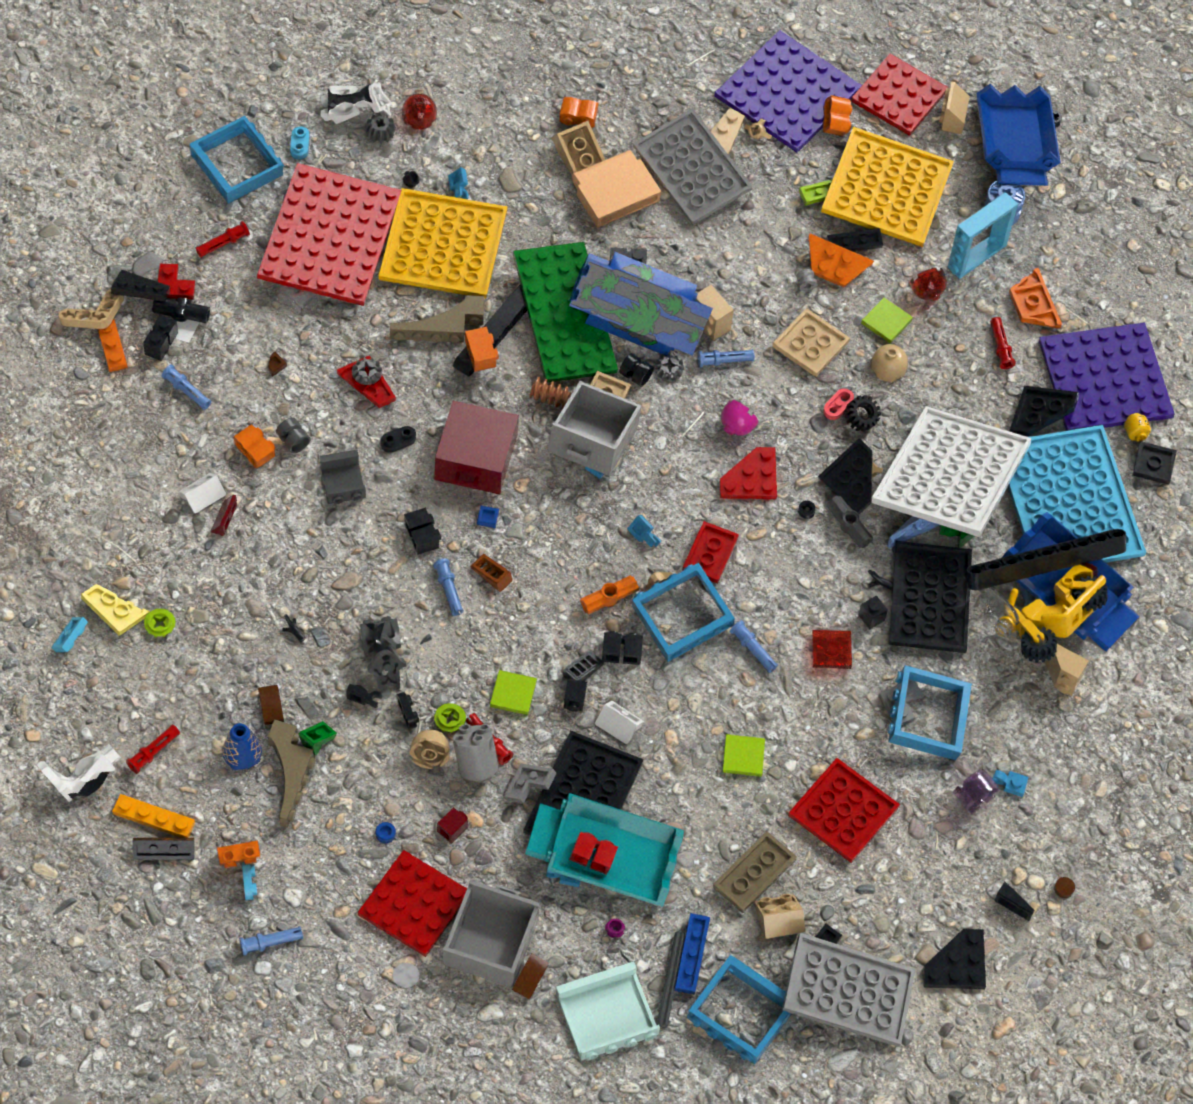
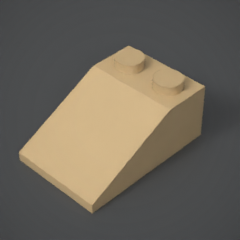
M589 121L551 137L559 156L571 174L605 160Z

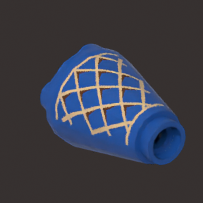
M238 723L231 728L223 744V758L233 770L249 769L261 760V743L246 725Z

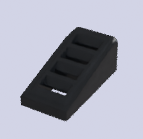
M589 650L563 670V677L567 680L585 681L604 662ZM591 657L596 664L591 663L588 658ZM586 662L590 668H587L583 663Z
M1004 881L994 901L1025 920L1030 921L1035 910Z

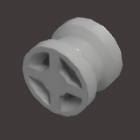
M805 269L797 273L796 277L800 282L799 288L801 291H811L817 287L813 270Z

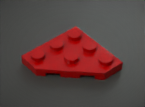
M756 447L720 478V498L776 500L775 447Z

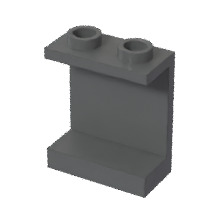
M358 450L320 456V466L328 504H340L344 501H358L366 498V488L363 485Z

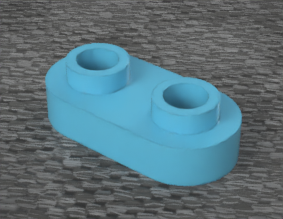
M296 127L292 131L290 151L294 159L302 160L308 156L310 134L307 128Z
M242 862L245 900H254L253 895H257L256 883H252V877H256L255 865H245V862Z

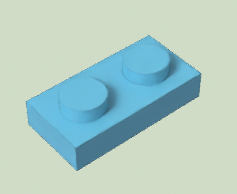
M72 617L51 648L55 652H68L74 646V641L84 632V627L88 621L84 617Z

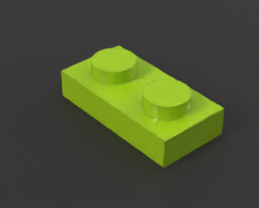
M832 180L800 187L799 193L805 206L825 201Z

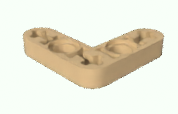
M109 289L96 311L64 309L58 315L61 325L93 329L107 328L124 301V296L111 294V289Z

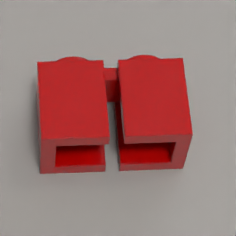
M580 832L569 860L586 867L595 848L597 850L590 869L607 875L618 846H615L608 840L598 841L591 833Z

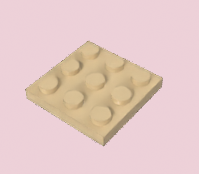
M806 308L773 342L772 347L817 377L849 343L850 338Z

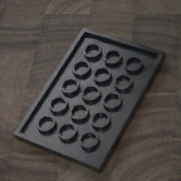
M896 541L889 645L958 653L967 652L970 589L967 587V568L972 563V549Z
M570 730L552 768L556 775L549 789H542L523 829V833L531 836L540 803L560 810L563 799L567 800L569 793L622 810L644 759Z

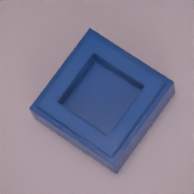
M480 506L477 525L496 528L499 509Z

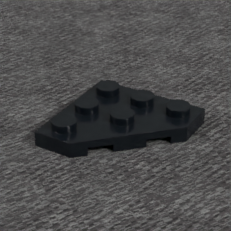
M1024 385L1010 432L1022 436H1031L1075 411L1079 398L1078 392Z
M858 438L818 476L835 495L841 496L850 509L856 511L859 515L872 503L873 452Z
M963 929L923 967L924 988L985 990L984 929Z

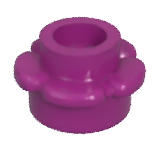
M614 918L606 923L605 930L609 937L619 938L624 934L625 925L620 919Z

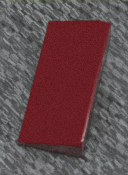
M236 495L230 496L222 503L211 528V533L221 536L225 535L237 507Z

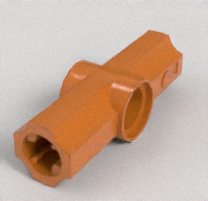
M630 575L615 583L604 584L602 589L581 598L580 603L584 612L589 615L601 608L616 605L618 600L639 591V587L634 576Z

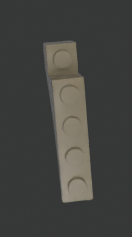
M466 295V299L452 309L431 318L413 322L390 323V339L398 341L464 343L465 324L483 325L485 296Z
M274 720L268 734V745L274 748L284 773L285 794L279 821L280 826L288 828L290 821H294L296 810L294 809L296 804H300L303 793L301 791L303 786L306 787L308 784V772L310 769L313 770L316 758H314L312 749L297 745L300 738L297 733V726Z

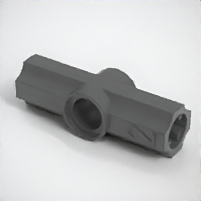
M835 496L827 503L828 509L841 524V530L849 534L859 548H865L873 541L872 535L859 520V514L851 510L841 496Z

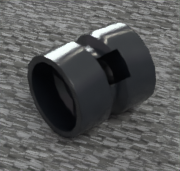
M630 353L622 362L619 373L628 379L632 378V382L643 387L650 379L654 366L646 361L641 362V358Z

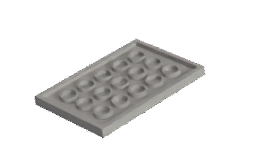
M693 108L633 143L635 150L692 225L752 190L750 182Z
M799 933L782 1010L899 1047L902 1042L916 969Z

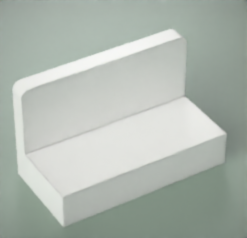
M208 473L178 492L182 499L187 500L193 513L201 511L226 495L217 475Z
M614 701L604 705L595 722L598 727L625 744L630 742L634 732L640 729L644 723L643 720Z

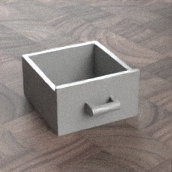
M580 381L556 421L552 424L548 451L610 476L637 430L642 405Z
M470 880L443 949V965L513 988L539 920L540 903L520 897L521 892L498 884L496 888Z

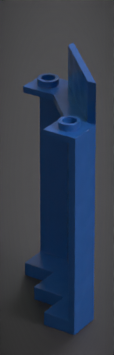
M991 84L987 85L976 94L985 160L996 170L998 184L1048 186L1046 172L1061 163L1050 95L1041 86L1025 95L1016 85L1002 94Z
M1046 512L1001 558L1074 540L1077 537L1050 513ZM1099 559L1080 565L1093 570V576L1098 578L1100 575H1103L1106 578L1108 600L1105 606L1102 605L1101 609L1097 608L1074 633L1082 640L1090 637L1107 652L1140 616L1125 604L1133 595L1131 591L1134 587L1104 560ZM1073 566L1017 580L1016 582L1033 597L1042 600L1046 606H1052L1056 604L1055 583Z

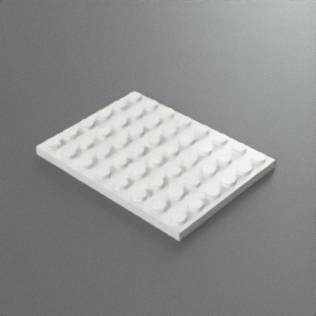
M926 406L875 491L872 503L980 537L1026 454L1032 438Z

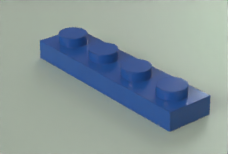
M690 913L675 991L695 995L710 917Z

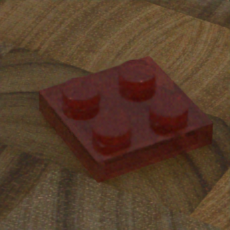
M812 630V668L851 669V631Z

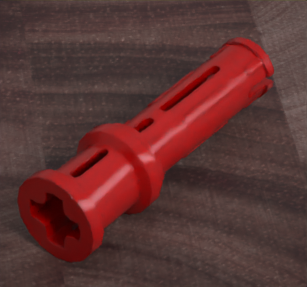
M241 221L239 225L231 229L227 228L225 233L195 247L196 252L202 258L228 243H236L238 239L250 236L249 229Z
M994 317L990 320V324L997 344L996 355L1000 359L999 366L1004 370L1011 369L1016 365V361L1011 354L1012 347L1007 343L1002 319Z
M475 713L470 714L469 718H466V723L471 726L484 724ZM493 735L498 763L504 765L511 760L514 754L503 745L501 739Z
M172 724L147 747L140 748L135 756L131 759L128 758L126 764L134 773L138 774L144 765L153 761V756L176 736L180 735V731ZM167 737V739L164 740L159 746H156L161 740Z

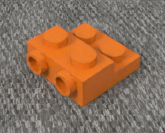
M258 840L217 848L220 866L224 865L225 868L236 867V863L245 862V865L254 864L261 857Z

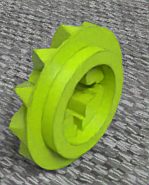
M154 609L146 615L144 627L149 635H154L156 638L158 636L165 637L167 634H171L175 628V617L166 609ZM156 621H158V622L164 621V622H163L164 627H162V626H160V625H159L158 627H156V626H157Z
M447 703L436 710L434 721L437 728L452 734L454 731H459V727L465 724L466 714L459 705ZM453 713V719L455 721L451 720L450 723L447 724L446 717L449 718L450 715H452Z

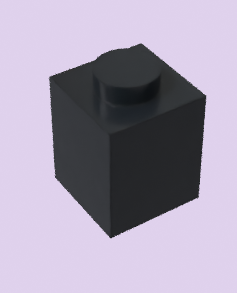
M876 595L861 604L858 615L870 630L885 621L888 609Z
M568 679L564 709L572 712L583 711L587 682Z

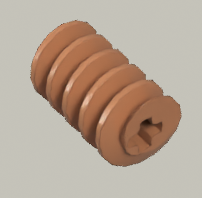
M538 376L533 383L529 398L534 395V400L537 401L541 397L542 403H545L548 399L549 405H552L555 401V407L558 408L562 404L563 409L571 396V392H568V386L561 390L560 383L555 388L554 381L550 385H547V379L540 383V377Z

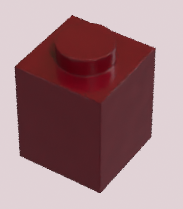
M454 807L437 823V832L451 844L468 829V817L464 812L457 811Z

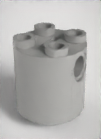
M469 724L461 725L459 731L453 736L460 775L462 778L472 781H481L491 777L498 771L499 763L490 726L488 724L476 726Z

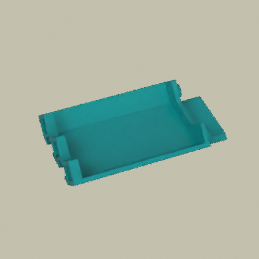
M569 793L567 800L563 799L560 810L540 803L525 854L548 862L547 870L663 907L670 889V880L677 863V854L684 837V830ZM580 832L591 833L598 841L608 840L615 846H618L607 875L590 869L597 850L595 848L586 867L569 860Z

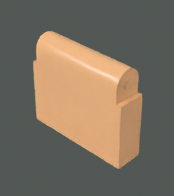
M631 150L572 174V181L577 189L576 195L597 228L660 201L661 190L642 160H637Z

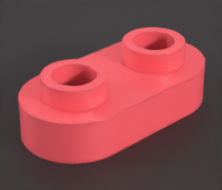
M845 388L838 390L824 406L823 413L825 417L830 420L839 419L845 413L847 404L854 399L853 392Z

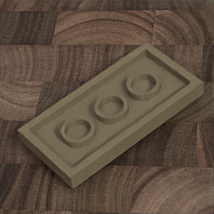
M766 831L713 884V888L739 911L744 913L796 861L797 856Z

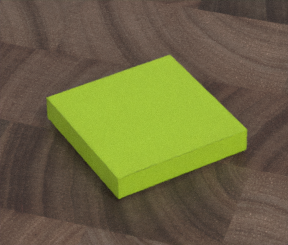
M883 297L862 319L861 324L891 344L909 325L913 317Z
M499 670L490 707L528 715L537 678Z
M726 734L722 773L762 777L765 738Z

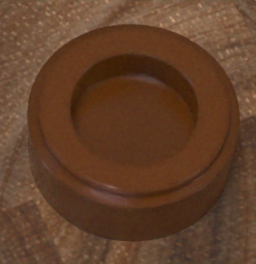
M1061 877L1056 881L1054 891L1061 898H1069L1075 891V883L1068 877Z

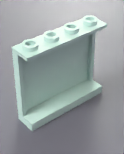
M634 961L556 986V997L581 1061L585 1059L593 1060L600 1054H611L616 1052L618 1048L624 1046L627 1048L632 1047L639 1041H650L659 1035L660 1026L655 1023L636 975L637 968Z

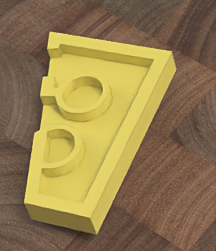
M97 584L81 594V599L119 636L144 620L150 612L144 608L141 610L130 601L126 602L118 598L117 594Z

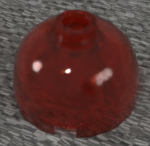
M423 93L409 96L402 106V119L406 125L408 123L413 129H426L432 126L434 120L436 121L437 107L434 100Z
M937 268L925 270L917 274L918 278L915 281L913 278L910 280L909 283L913 292L918 298L923 300L936 301L940 299V295L944 293L947 287V278L942 268H940V271Z

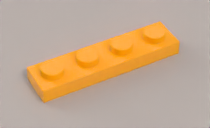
M120 794L112 810L113 815L180 838H189L195 825V819Z

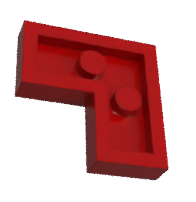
M160 263L158 282L170 286V294L167 298L177 299L181 297L194 300L195 280H179L178 264Z

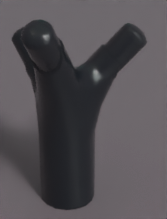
M868 570V573L875 579L874 582L869 583V587L881 585L892 590L893 582L880 577L875 571Z
M285 614L284 617L289 628H282V631L292 633L300 643L303 642L306 637L297 627L296 619L293 618L291 621L288 615Z

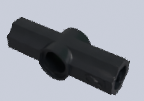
M180 297L176 300L167 298L165 302L153 301V313L171 316L178 322L192 320L207 323L210 317V307L192 304L186 298Z

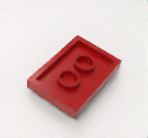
M703 521L682 570L691 564L699 563L710 581L718 584L737 543L739 534Z

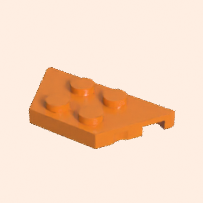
M811 233L809 234L810 269L820 278L841 287H846L853 279L860 276L863 271L873 265L874 260Z
M1035 268L1033 273L1028 277L1025 276L1021 279L1020 283L1010 288V297L1021 322L1059 329L1062 326V322L1040 270Z

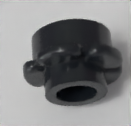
M406 171L404 173L403 183L406 186L413 188L419 183V177L415 171Z

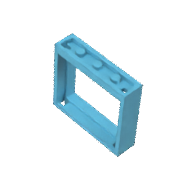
M1006 192L957 226L948 268L959 279L1007 246L1018 203ZM993 224L990 236L971 249L973 238Z

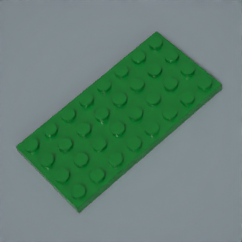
M584 242L513 251L539 359L547 383L593 377L597 371L604 374L618 372L609 333L585 324L588 313L569 306L571 302L569 300L577 276L588 256Z

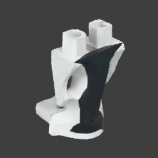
M380 82L366 85L361 89L348 85L329 86L328 94L321 96L322 105L328 107L321 110V117L325 121L333 120L336 124L359 115L360 111L358 108L369 107L375 113H380L382 116L387 114L388 118L391 117L390 106H392V102L382 91Z
M110 744L106 745L101 751L98 747H95L92 750V755L78 761L73 775L70 777L59 774L45 761H40L36 765L67 801L70 802L76 796H89L103 785L109 772L115 770L113 764L121 757Z

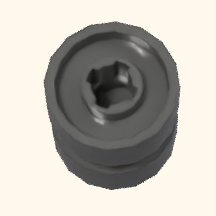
M291 417L284 420L276 429V434L291 453L302 451L311 441V438L302 429L296 418Z

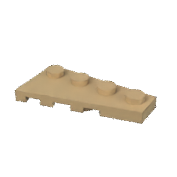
M732 108L728 109L711 130V133L728 155L733 148L745 118L744 115Z

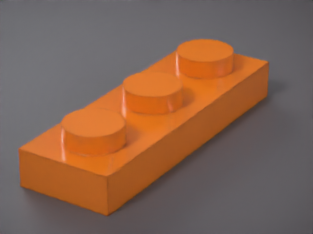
M113 319L107 328L97 329L109 372L128 368L116 323Z

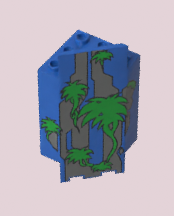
M617 252L613 254L610 261L589 253L579 271L569 300L571 301L569 306L588 313L585 324L665 356L668 355L670 350L674 351V349L693 356L713 310L712 307L695 301L698 295L695 292L696 284Z

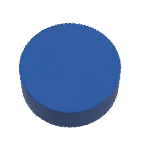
M383 822L377 826L376 838L378 841L390 843L395 839L396 829L393 824Z

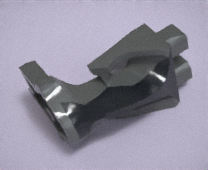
M390 616L383 617L381 621L373 622L371 619L363 620V624H360L362 646L365 655L373 652L371 663L367 667L368 673L375 675L379 690L388 686L400 689L399 670L406 667V661L400 658L396 652V649L401 648L397 619H391ZM382 671H388L387 675H383Z

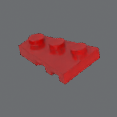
M370 355L365 357L369 360L372 359ZM357 361L337 369V374L378 408L396 401V396L383 376L371 385L360 384L353 378L352 369ZM365 367L364 371L367 373V376H369L370 370L367 367Z

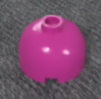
M729 400L721 412L723 429L729 435L744 436L749 434L759 424L758 419L754 414L751 416L748 413L749 409L736 400Z

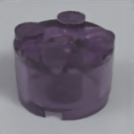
M983 768L963 781V787L957 786L953 794L964 808L973 814L981 808V804L992 801L1000 789Z

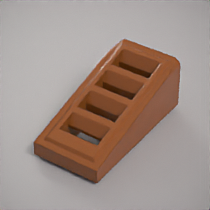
M485 554L481 555L470 566L471 569L499 592L503 591L513 581L510 571Z

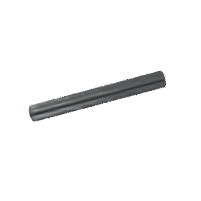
M676 931L674 934L657 1025L662 1028L668 1027L685 940V933Z

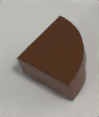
M276 352L271 354L268 363L269 372L272 377L287 367V363Z

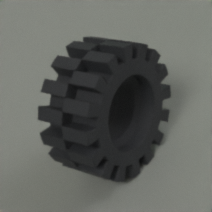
M867 395L858 396L847 404V408L844 411L847 414L844 416L849 418L846 422L847 424L852 423L850 426L852 429L856 427V431L861 430V432L871 429L880 420L881 412H878L880 406L876 407L877 401L872 402V397L867 399ZM859 407L867 411L868 419L864 420L859 417L857 413Z

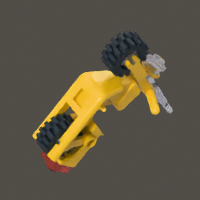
M1083 563L1075 565L1055 583L1056 604L1052 606H1046L1042 600L1037 599L1024 607L1020 612L1014 607L1019 592L1018 589L1013 588L1007 601L995 586L986 588L987 608L997 620L994 624L996 633L1001 637H1009L1011 635L1015 640L1021 638V653L1025 659L1029 658L1031 662L1033 659L1035 663H1039V660L1042 663L1045 662V659L1051 660V656L1054 657L1057 652L1056 637H1069L1097 608L1101 609L1102 605H1106L1108 600L1106 578L1103 575L1097 576V567L1093 564Z

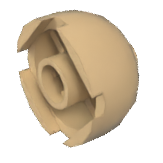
M886 344L879 347L871 359V370L876 373L877 378L883 381H896L897 378L905 375L908 368V357L905 351L894 344Z
M432 729L424 730L413 738L409 753L416 765L422 768L433 769L432 765H439L441 767L448 762L450 746L447 738L441 732Z

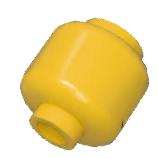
M1139 413L1129 415L1124 423V428L1130 440L1144 441L1151 432L1147 417Z

